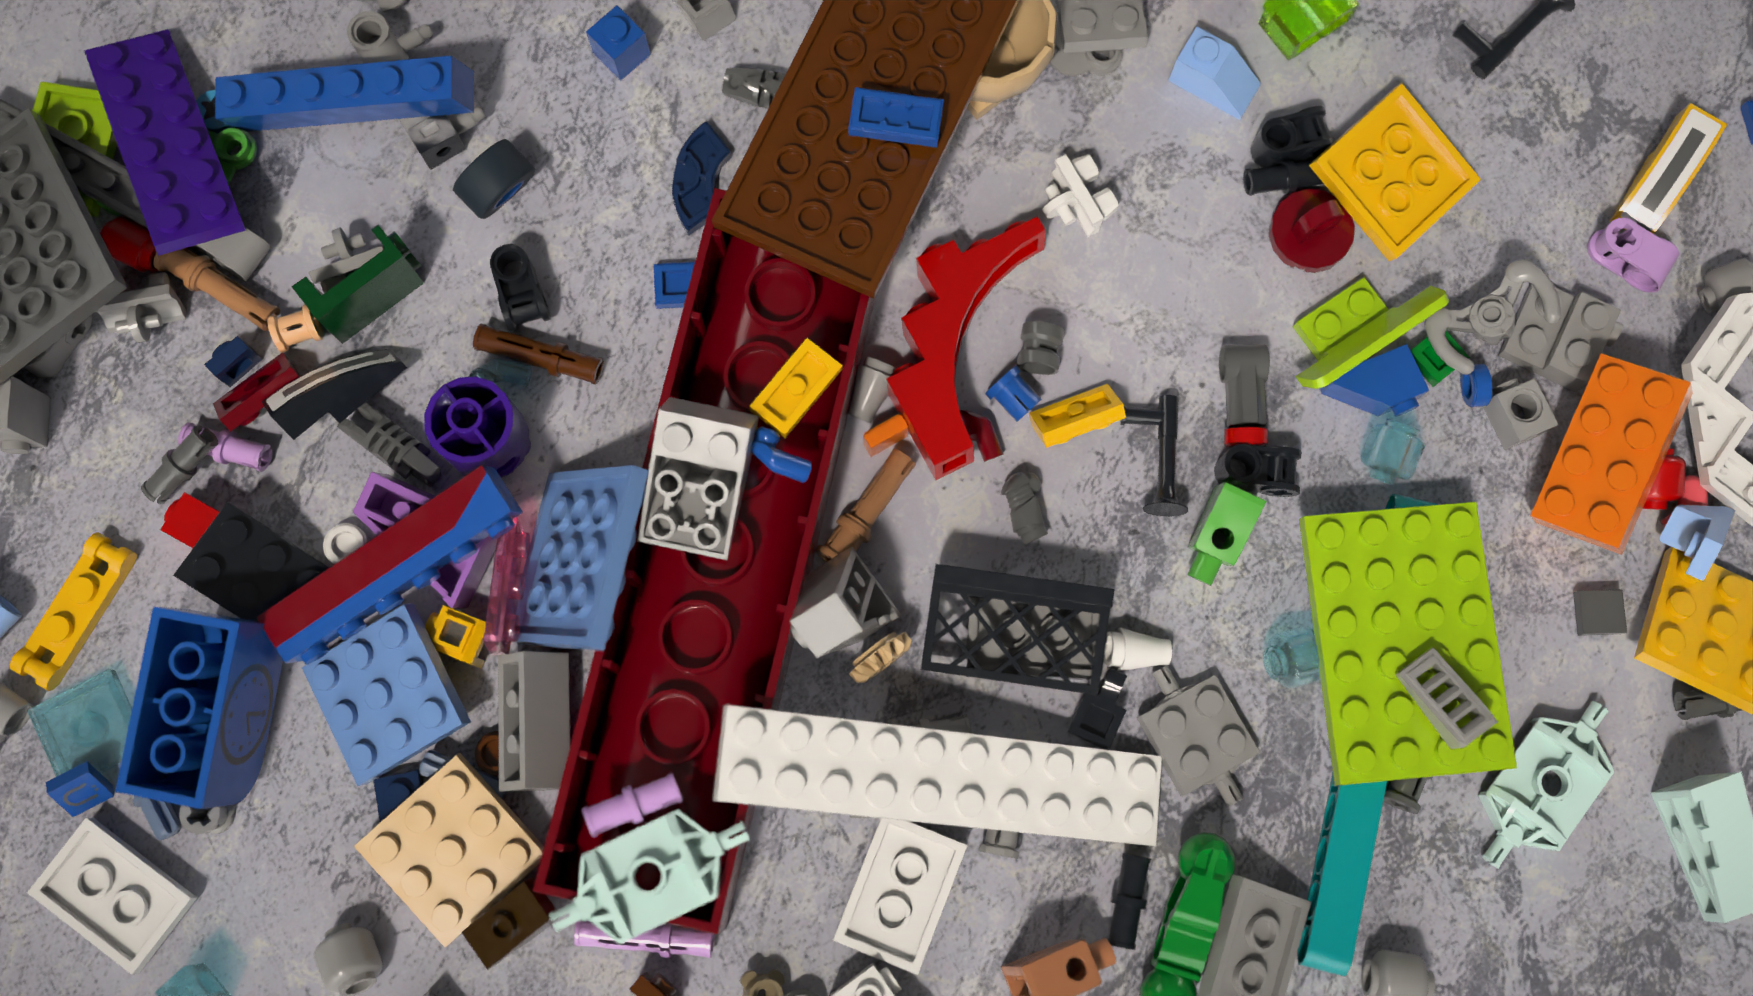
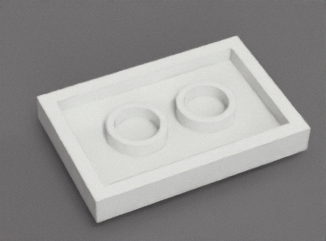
M85 818L27 892L132 975L139 974L197 899L190 891L95 818Z
M881 818L833 941L918 975L967 845L909 821Z

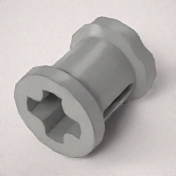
M181 805L179 819L182 826L188 832L194 834H220L228 830L233 824L235 807L234 805L214 807L208 813L207 809ZM207 814L211 820L210 822H204L203 820Z
M987 829L985 843L980 844L979 851L1018 859L1019 852L1015 849L1018 832Z

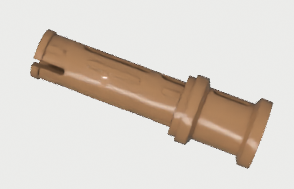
M187 248L158 256L157 252L155 254L153 264L157 270L172 273L183 280L184 286L190 291L197 292L202 290L220 303L257 325L263 331L269 330L268 316L272 314L280 315V309L277 306L265 301L217 270L214 261L206 255L198 256Z
M897 449L892 450L884 465L874 476L855 506L852 507L849 513H844L837 518L838 526L824 545L817 546L815 552L819 557L828 562L851 546L857 551L862 543L870 541L872 538L871 527L900 488L902 482L916 466L909 456Z

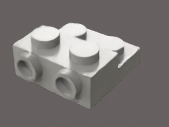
M1530 283L1515 316L1513 334L1510 338H1505L1498 356L1571 391L1577 392L1588 384L1605 346L1611 347L1620 336L1623 324L1617 322L1621 310L1584 292L1573 296L1555 287L1560 300L1561 319L1558 322L1549 323L1544 318L1543 304L1538 291Z

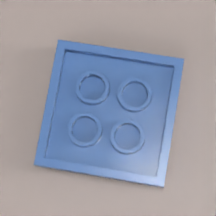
M414 603L401 605L332 648L320 659L302 667L357 786L372 782L373 779L379 778L471 723Z

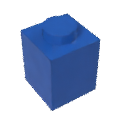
M618 5L586 31L593 54L620 81L651 55L645 32Z

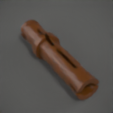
M483 323L477 327L473 338L474 350H481L513 361L546 369L551 376L560 377L563 374L596 385L602 375L604 367L603 358L569 350V346L564 343L558 342L556 345L489 327Z

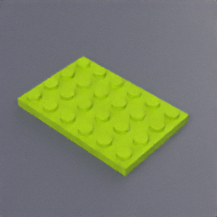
M1477 502L1301 517L1299 525L1335 786L1517 769ZM1430 648H1434L1497 720L1495 725L1463 748H1449L1395 675ZM1431 667L1417 677L1416 680L1422 685L1437 673ZM1443 682L1428 694L1435 699L1448 688ZM1455 698L1442 709L1448 714L1460 704ZM1466 714L1455 724L1461 729L1472 720Z

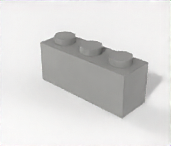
M522 651L498 656L499 791H547L560 788L570 749V728L572 723L569 713V685L571 681L569 653Z

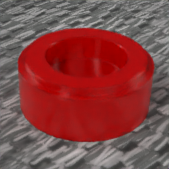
M1260 427L1224 429V445L1228 448L1239 444L1266 447L1268 445V429Z

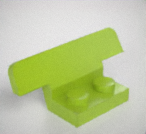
M1363 277L1294 324V330L1317 359L1316 363L1295 377L1303 387L1319 389L1329 385L1449 303L1445 290L1429 286L1398 308L1392 307L1388 309L1365 277Z

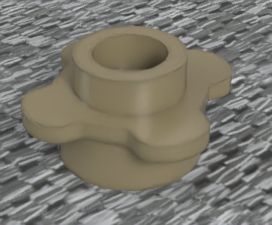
M748 970L740 978V984L743 986V996H758V991L761 989L765 990L764 996H783L781 987L784 985L785 978L778 970H771L768 974H757L753 970Z

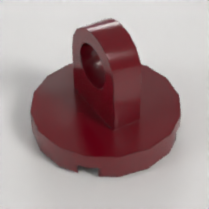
M1306 189L1294 192L1280 202L1271 218L1268 236L1273 251L1284 264L1292 268L1295 266L1303 269L1304 272L1317 273L1331 269L1346 256L1354 242L1355 225L1350 214L1334 195L1322 190Z

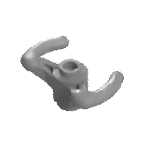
M1529 260L1514 261L1506 268L1501 286L1487 296L1480 298L1476 303L1462 310L1442 308L1425 320L1428 340L1436 354L1448 366L1464 375L1470 374L1474 370L1473 361L1458 353L1450 345L1445 337V331L1472 333L1475 339H1481L1492 346L1498 345L1505 338H1510L1515 324L1513 308L1524 282L1533 284L1538 291L1543 304L1545 320L1549 323L1558 322L1561 319L1560 300L1552 281L1542 269ZM1509 288H1512L1509 297L1506 300L1504 297L1507 295Z

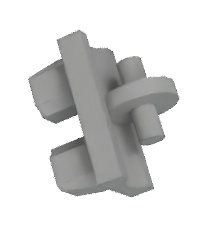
M341 227L332 230L334 243L321 247V251L326 260L340 255L342 260L309 271L312 283H320L324 293H326L345 279L348 273L354 272L380 253L384 246L354 255L353 250L366 246L362 233L347 238Z
M164 272L149 275L146 279L145 288L134 290L129 282H125L127 288L96 311L102 317L109 333L117 332L122 334L131 332L132 337L137 343L150 340V328L160 327L163 323L186 319V308L176 294L175 285Z

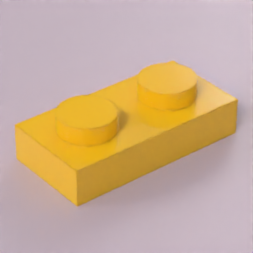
M806 338L750 405V411L786 438L842 371L843 365L810 339Z
M1107 383L1029 413L1032 428L1047 448L1055 444L1066 443L1071 438L1092 430L1106 428L1111 423L1126 418L1124 404Z

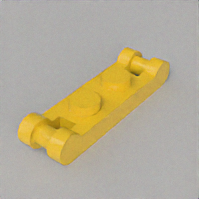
M99 532L92 534L83 546L82 556L25 646L15 653L9 664V668L21 676L30 675L34 677L36 684L47 691H52L60 684L137 559L135 552L126 547L117 548L113 546L111 539ZM102 560L109 563V568L105 575L96 571ZM46 649L55 653L47 664L40 660Z

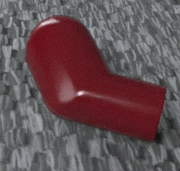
M960 410V415L971 440L976 441L983 461L986 462L1004 455L990 419L969 410Z

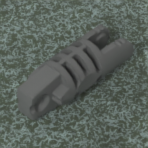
M727 68L724 75L722 93L724 96L752 106L769 108L786 74L763 69Z
M367 401L358 410L364 418L375 424L368 433L349 419H345L338 424L337 427L404 479H407L412 474L427 486L432 487L441 477L439 466L427 457L431 450Z

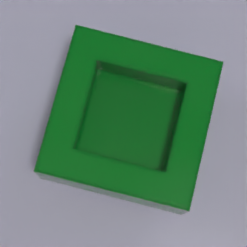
M1445 331V337L1450 345L1458 353L1469 359L1468 354ZM1428 337L1410 350L1422 376L1432 387L1436 386L1455 370L1436 354Z

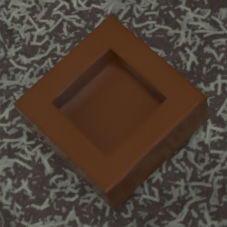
M648 972L643 973L629 989L636 996H674L677 992V988L659 972L653 977Z

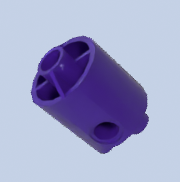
M477 376L459 377L442 385L430 398L424 413V431L431 446L463 476H467L483 465L495 468L500 477L503 478L513 473L529 453L531 441L525 419L507 394L495 383Z

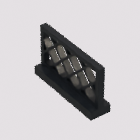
M935 563L921 670L1098 695L1109 612L1113 604L1114 589ZM941 592L960 594L970 608L950 625L938 611ZM967 595L983 597L984 599L974 606ZM992 599L1003 600L1014 616L993 631L978 609ZM1011 601L1028 605L1018 612ZM1037 605L1047 606L1058 622L1037 637L1022 616ZM1055 608L1073 611L1062 618ZM1081 611L1099 614L1096 633L1081 643L1067 625V622ZM974 613L989 635L968 650L953 631V628ZM938 617L945 628L935 635ZM1018 620L1033 641L1012 656L997 635ZM1062 626L1077 647L1056 662L1041 641ZM949 632L964 653L950 664L931 662L933 643ZM991 639H994L1008 660L994 670L982 669L972 654ZM1095 641L1092 658L1086 647ZM1036 645L1052 664L1051 667L1037 677L1026 675L1016 662L1017 659ZM1082 652L1092 665L1089 684L1071 682L1060 667ZM968 657L975 668L959 666L958 664ZM1012 664L1019 674L1001 671ZM1057 671L1063 680L1046 677Z

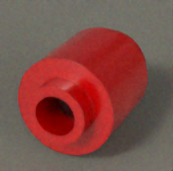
M124 216L117 217L103 226L100 234L112 258L140 272L150 271L155 273L159 271L153 264L156 249L147 228Z

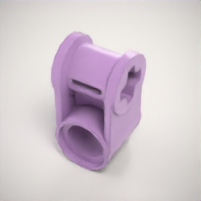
M1617 218L1611 221L1605 229L1595 232L1589 238L1587 244L1588 254L1596 264L1602 265L1625 279L1632 287L1651 293L1659 291L1680 255L1678 248L1670 241L1654 235L1628 218ZM1623 228L1626 229V230H1625L1624 232H1622L1621 234L1618 232V231H1620V230L1623 229ZM1608 251H1611V252H1612V253H1610V254L1607 255V256H1604V255H1603V254L1607 253Z

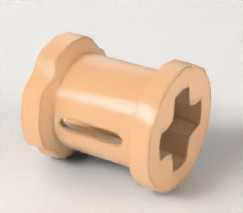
M303 305L300 311L279 318L275 314L267 317L270 335L281 353L288 351L291 345L312 338L316 342L324 339L321 323L306 305ZM303 325L300 328L289 331V329Z

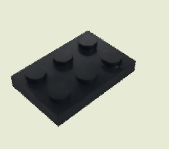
M228 501L173 576L237 617L259 622L256 617L329 569V567Z

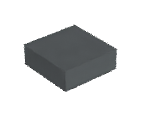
M1623 589L1582 590L1573 593L1578 636L1621 635L1627 633Z

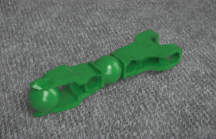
M1202 832L1192 835L1183 843L1178 853L1180 872L1164 905V915L1151 965L1155 968L1145 976L1140 986L1139 996H1198L1194 981L1200 982L1214 935L1220 924L1224 885L1231 879L1235 871V856L1232 847L1224 838L1215 833Z

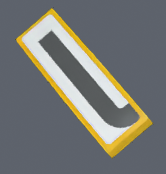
M1688 104L1675 116L1657 148L1647 157L1610 221L1617 218H1628L1655 234L1700 170L1728 124L1694 104Z

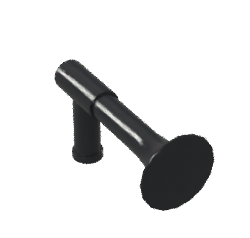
M1539 0L1534 8L1493 46L1476 33L1467 22H1464L1455 31L1453 37L1455 39L1458 38L1480 58L1471 68L1477 77L1485 79L1546 17L1558 10L1571 12L1575 8V1Z
M1174 395L1160 396L1159 409L1126 408L1124 406L1126 418L1120 420V425L1158 426L1159 469L1157 492L1153 501L1143 507V511L1147 514L1163 517L1186 514L1189 511L1188 507L1179 502L1175 492L1178 397Z

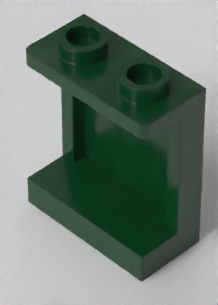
M379 225L371 229L384 245V249L323 294L306 276L292 286L293 290L315 318L342 344L424 284L415 272V270L421 267V264L395 231L387 236Z

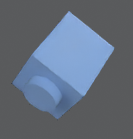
M1196 26L1178 56L1168 80L1239 120L1261 85L1234 46Z

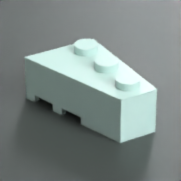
M1742 773L1698 775L1651 792V796L1703 920L1727 923L1753 913V816Z

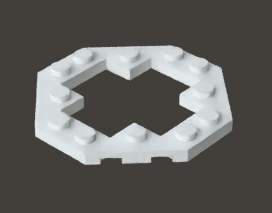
M1753 292L1737 294L1726 299L1681 364L1683 380L1691 382L1693 391L1688 403V412L1700 485L1725 506L1734 509L1739 517L1753 527V465L1735 451V448L1753 423V411L1725 390V387L1753 348Z

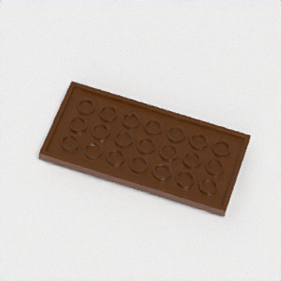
M823 0L711 220L713 227L874 299L1019 0ZM855 87L944 100L937 148L848 135Z

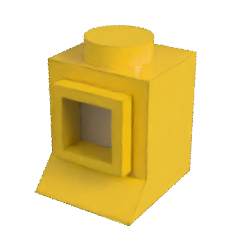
M445 605L442 606L440 613L433 612L425 624V628L437 652L482 669L485 663L478 656L487 635L490 634L496 637L499 628L488 622Z

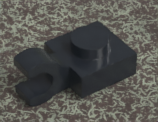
M1112 668L1108 670L1098 696L1084 693L1067 732L1100 748L1109 750L1127 711L1115 705L1127 675Z

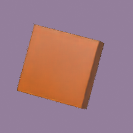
M897 414L864 433L863 445L870 457L908 437L909 427L903 416Z

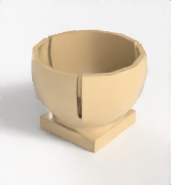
M1050 0L1018 1L967 106V109L976 120L1002 101L1026 92L1052 60L1055 51L1057 16Z

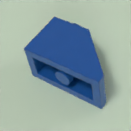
M1407 344L1366 360L1329 385L1319 388L1321 394L1365 412L1381 416L1393 411L1395 417L1419 407L1417 400L1429 391Z

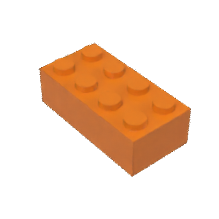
M1601 353L1530 515L1537 524L1622 555L1693 394L1691 382Z

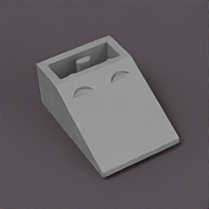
M672 397L661 406L658 411L638 535L639 542L728 560L751 463V447L755 438L759 416Z

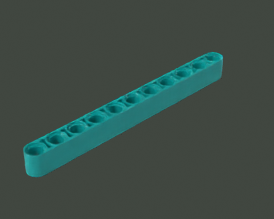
M1394 493L1390 496L1385 509L1438 504ZM1332 772L1307 898L1311 905L1297 952V962L1300 966L1343 977L1348 974L1351 968L1387 781L1335 786Z

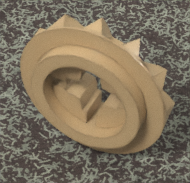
M895 631L871 646L852 663L855 668L849 675L856 683H865L910 649L911 638L906 631L899 635Z

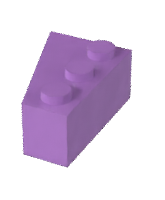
M371 472L353 513L378 536L435 496L389 474ZM489 535L475 545L478 551L473 556L459 564H454L451 561L438 570L441 576L430 585L444 597L443 600L452 609L469 607L501 536L492 539Z

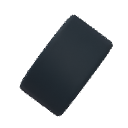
M503 139L480 154L461 173L454 183L453 191L478 218L485 219L493 215L528 183L535 172V168L509 140Z

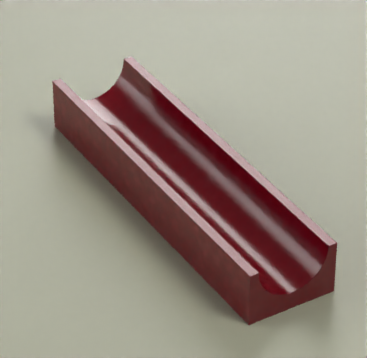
M714 188L642 468L649 470L658 411L670 397L755 415L750 411V405L806 338L810 339L843 365L842 371L788 436L784 438L779 434L780 439L776 444V449L812 462L811 472L805 482L802 483L772 472L752 453L728 560L639 542L638 535L643 505L640 507L635 525L636 541L628 553L624 569L625 585L621 594L617 597L612 617L614 620L613 632L605 644L604 651L595 650L533 892L574 901V898L578 897L580 859L582 854L677 809L684 812L710 833L716 832L717 834L742 821L746 829L730 836L729 839L748 832L749 835L756 805L713 801L723 708L725 705L774 711L779 709L795 641L791 631L790 619L808 574L812 569L816 553L815 549L817 548L847 422V413L851 405L857 369L861 362L876 296L873 299L713 227L711 220L726 190ZM760 418L758 419L757 429L764 427L775 431ZM673 773L683 800L682 802H677L643 816L644 821L634 824L633 820L592 837L582 808L590 807L623 794L622 789L630 785L632 789H635ZM747 841L724 851L725 854L721 855L719 897L666 923L717 935L726 930ZM645 862L637 868L635 880L641 889L645 891L654 890L661 882V870L654 863Z

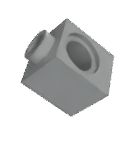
M1517 378L1493 388L1495 396L1491 398L1489 405L1483 406L1504 450L1543 435L1559 425L1535 378L1519 384ZM1511 403H1516L1523 409L1524 419L1515 416L1511 409Z

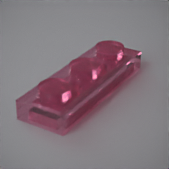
M518 516L513 519L515 526L497 538L483 639L491 656L509 654L511 642H517L519 637L520 620L519 616L515 615L516 600H522L524 597L525 576L523 573H520L522 558L527 559L529 556L530 534L529 532H524Z

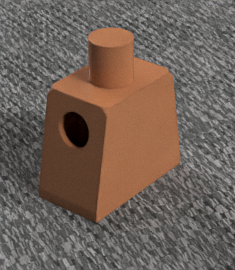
M1106 938L1091 944H1087L1085 939H1069L1000 967L1012 996H1077L1102 984L1098 971L1116 964V957L1111 944ZM1067 963H1068V966H1069V972H1068V974H1067V972H1066V965H1067Z

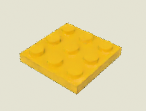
M1402 83L1393 88L1309 165L1389 262L1397 259L1481 180Z
M1674 547L1668 548L1663 555L1634 659L1753 715V581L1714 563L1704 581L1686 574L1691 561L1690 557L1685 556L1683 551Z

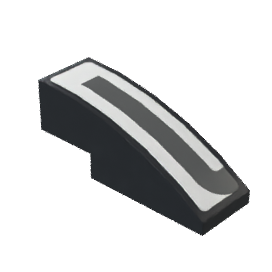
M391 348L363 352L337 359L310 370L285 384L261 402L270 417L295 440L327 412L340 424L407 367Z

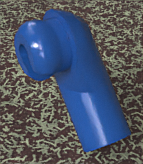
M764 427L758 428L752 442L751 452L772 472L802 483L805 482L811 472L812 462L776 449V444L780 439L778 432Z

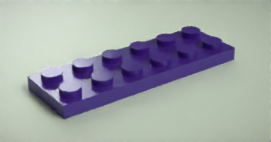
M169 29L84 50L158 256L245 231L241 216Z

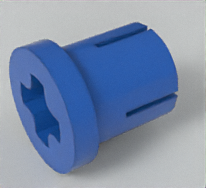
M1017 365L1010 369L985 393L990 400L994 397L1016 422L1028 413V409L1031 410L1042 400L1019 375L1022 370Z

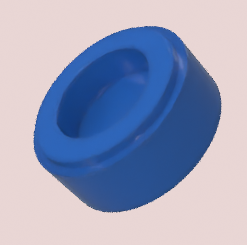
M1483 363L1474 364V370L1470 374L1464 375L1461 373V394L1465 404L1469 407L1487 406L1491 401V375L1488 367Z

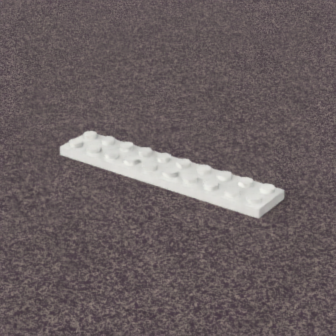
M725 705L723 708L713 801L1156 846L1162 758L1156 755Z

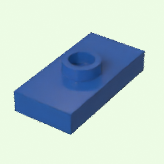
M855 87L848 135L937 148L944 100Z

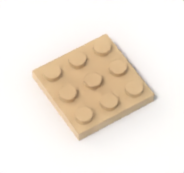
M461 753L453 757L354 845L355 849L444 947L448 946L463 930L476 921L539 865L544 850L543 844Z

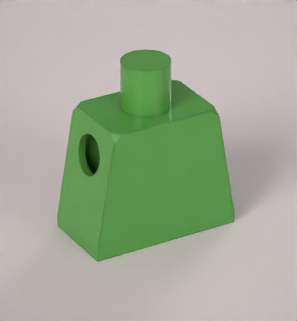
M1227 482L1216 485L1188 545L1189 549L1198 553L1187 575L1212 586L1221 564L1234 566L1267 501ZM1216 529L1220 530L1225 536L1222 548H1217L1212 543V536Z

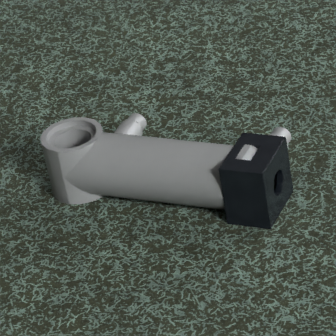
M364 11L357 14L351 19L347 27L349 41L363 63L408 60L410 58L407 52L423 44L426 39L433 36L430 27L424 24L397 38L386 19L374 11ZM380 36L376 42L366 44L371 37ZM477 106L474 108V113L459 114L451 120L446 115L404 118L399 119L429 169L432 170L466 150L459 134L475 126L478 121L485 118V114Z

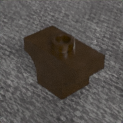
M533 876L519 884L461 932L487 970L533 940L556 921H551L549 913L557 909L547 895L533 892L536 881Z

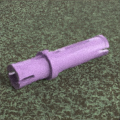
M580 920L576 922L574 944L579 947L593 946L609 949L650 951L660 953V957L670 958L672 954L711 958L715 934L663 923L622 944H618L589 920Z

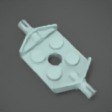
M1591 701L1579 721L1574 723L1545 717L1533 718L1530 721L1533 724L1532 728L1515 750L1517 769L1501 770L1487 791L1478 794L1495 831H1497V837L1486 853L1482 855L1485 861H1490L1489 864L1499 868L1513 847L1519 848L1520 845L1548 851H1560L1614 773L1611 763L1596 738L1598 736V733L1595 732L1596 728L1605 715L1609 713L1605 707L1601 708V704ZM1549 770L1555 772L1561 780V790L1555 796L1548 795L1542 787V777Z
M677 809L582 854L580 859L578 897L574 898L573 903L549 913L551 921L570 914L569 917L553 924L555 930L559 932L561 929L580 920H589L618 944H622L718 898L721 855L725 854L724 851L750 840L748 832L729 839L730 836L746 829L743 822L741 821L717 834L716 832L710 833L684 812ZM645 862L654 863L660 868L662 873L660 884L651 891L641 889L635 880L637 868Z

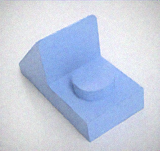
M1678 505L1674 508L1660 536V541L1683 551L1685 556L1690 557L1691 561L1686 574L1704 581L1723 546L1735 510L1725 506Z

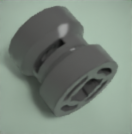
M1043 321L1023 323L1021 339L1024 342V346L1018 353L1016 365L1022 371L1032 374L1053 375L1058 373L1060 358L1057 355V348L1062 345L1064 329L1056 324Z

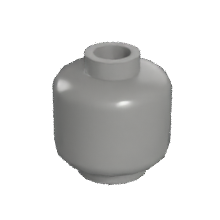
M1738 259L1707 272L1704 278L1705 288L1699 291L1701 303L1707 313L1716 312L1717 314L1730 296L1753 292V263L1747 259Z
M344 923L326 931L324 934L325 939L317 946L314 952V959L325 987L331 992H340L341 996H353L371 988L377 981L376 976L382 969L383 961L369 929L363 927L352 928L351 924Z
M1380 950L1373 956L1372 960L1367 959L1365 961L1362 971V990L1364 996H1434L1435 977L1432 972L1427 971L1424 960L1417 954Z

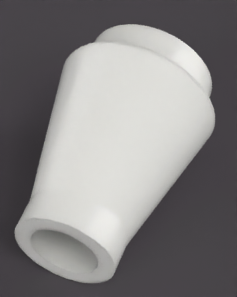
M1118 628L1116 632L1109 631L1106 634L1104 662L1107 667H1115L1118 672L1156 665L1167 666L1171 662L1172 644L1169 639H1159L1124 628Z

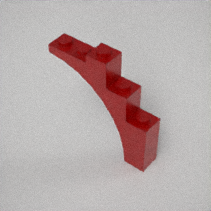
M1038 216L1026 222L1017 221L1008 226L1002 234L989 240L980 239L972 243L963 253L960 251L955 240H952L943 245L934 244L925 249L921 256L916 258L918 278L932 303H920L912 307L905 316L901 317L903 336L919 363L915 365L907 363L898 367L890 377L886 378L888 395L899 415H902L909 427L908 431L935 480L974 462V445L961 418L955 390L956 366L962 340L975 312L994 286L1016 266L1045 249L1046 229Z

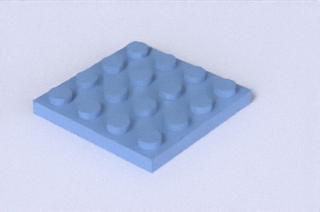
M635 465L548 474L507 630L506 641L521 645L604 651L605 644L611 637L614 628L612 617L617 597L621 594L625 585L624 569L628 553L636 541L635 525L639 509L644 504L649 470Z

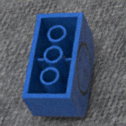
M153 606L115 792L198 809L234 805L241 802L249 794L262 767L283 663L282 657L264 631L263 623L190 609Z

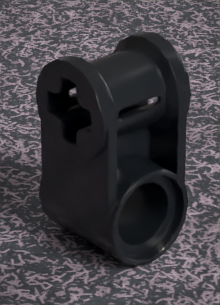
M1312 106L1297 113L1268 120L1251 144L1250 152L1254 162L1260 167L1278 166L1283 160H1292L1295 163L1302 160H1313L1320 156L1336 141L1335 138H1330L1323 118L1326 115L1325 108L1323 106ZM1267 139L1276 140L1281 148L1272 147Z
M503 244L496 248L490 258V268L498 291L499 306L509 332L515 331L517 325L540 318L544 321L551 320L548 304L542 287L538 282L535 268L525 251L514 244ZM509 262H522V268L517 274L512 276L503 275L504 268Z
M1239 444L1230 448L1218 459L1214 468L1215 478L1219 484L1227 482L1246 492L1262 493L1274 497L1297 496L1300 494V487L1296 485L1297 460L1301 459L1302 451L1293 447H1265ZM1235 458L1244 463L1247 472L1246 476H1238L1232 471L1230 467L1231 459Z

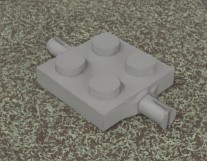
M1169 665L1152 673L1165 697L1161 699L1155 708L1137 717V720L1158 756H1161L1162 764L1180 796L1187 795L1203 785L1215 784L1227 807L1244 799L1231 774L1234 773L1241 763L1260 752L1216 675L1197 685L1180 688L1169 669Z

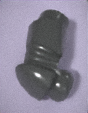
M1031 472L1015 473L1010 476L1001 490V495H1006L1009 508L1011 509L1010 517L1013 532L1021 537L1024 545L1048 534L1044 526L1037 496L1034 495L1040 491L1041 483L1039 478Z

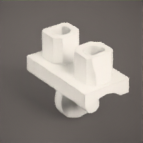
M1065 154L1054 162L1057 167L1051 173V177L1056 184H1052L1045 189L1051 201L1044 206L1043 212L1049 219L1060 215L1065 226L1072 224L1077 219L1088 238L1099 232L1102 222L1117 211L1119 203L1108 187L1092 196L1088 192L1085 185L1096 180L1099 175L1098 168L1089 154L1071 161Z

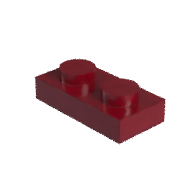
M284 353L279 354L213 403L219 420L230 432L239 425L245 426L254 421L264 407L261 401L300 376L290 359Z

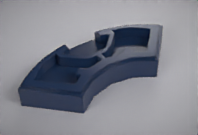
M707 121L702 123L683 144L677 156V163L673 174V201L678 218L688 236L705 225L719 172L732 158L731 151Z

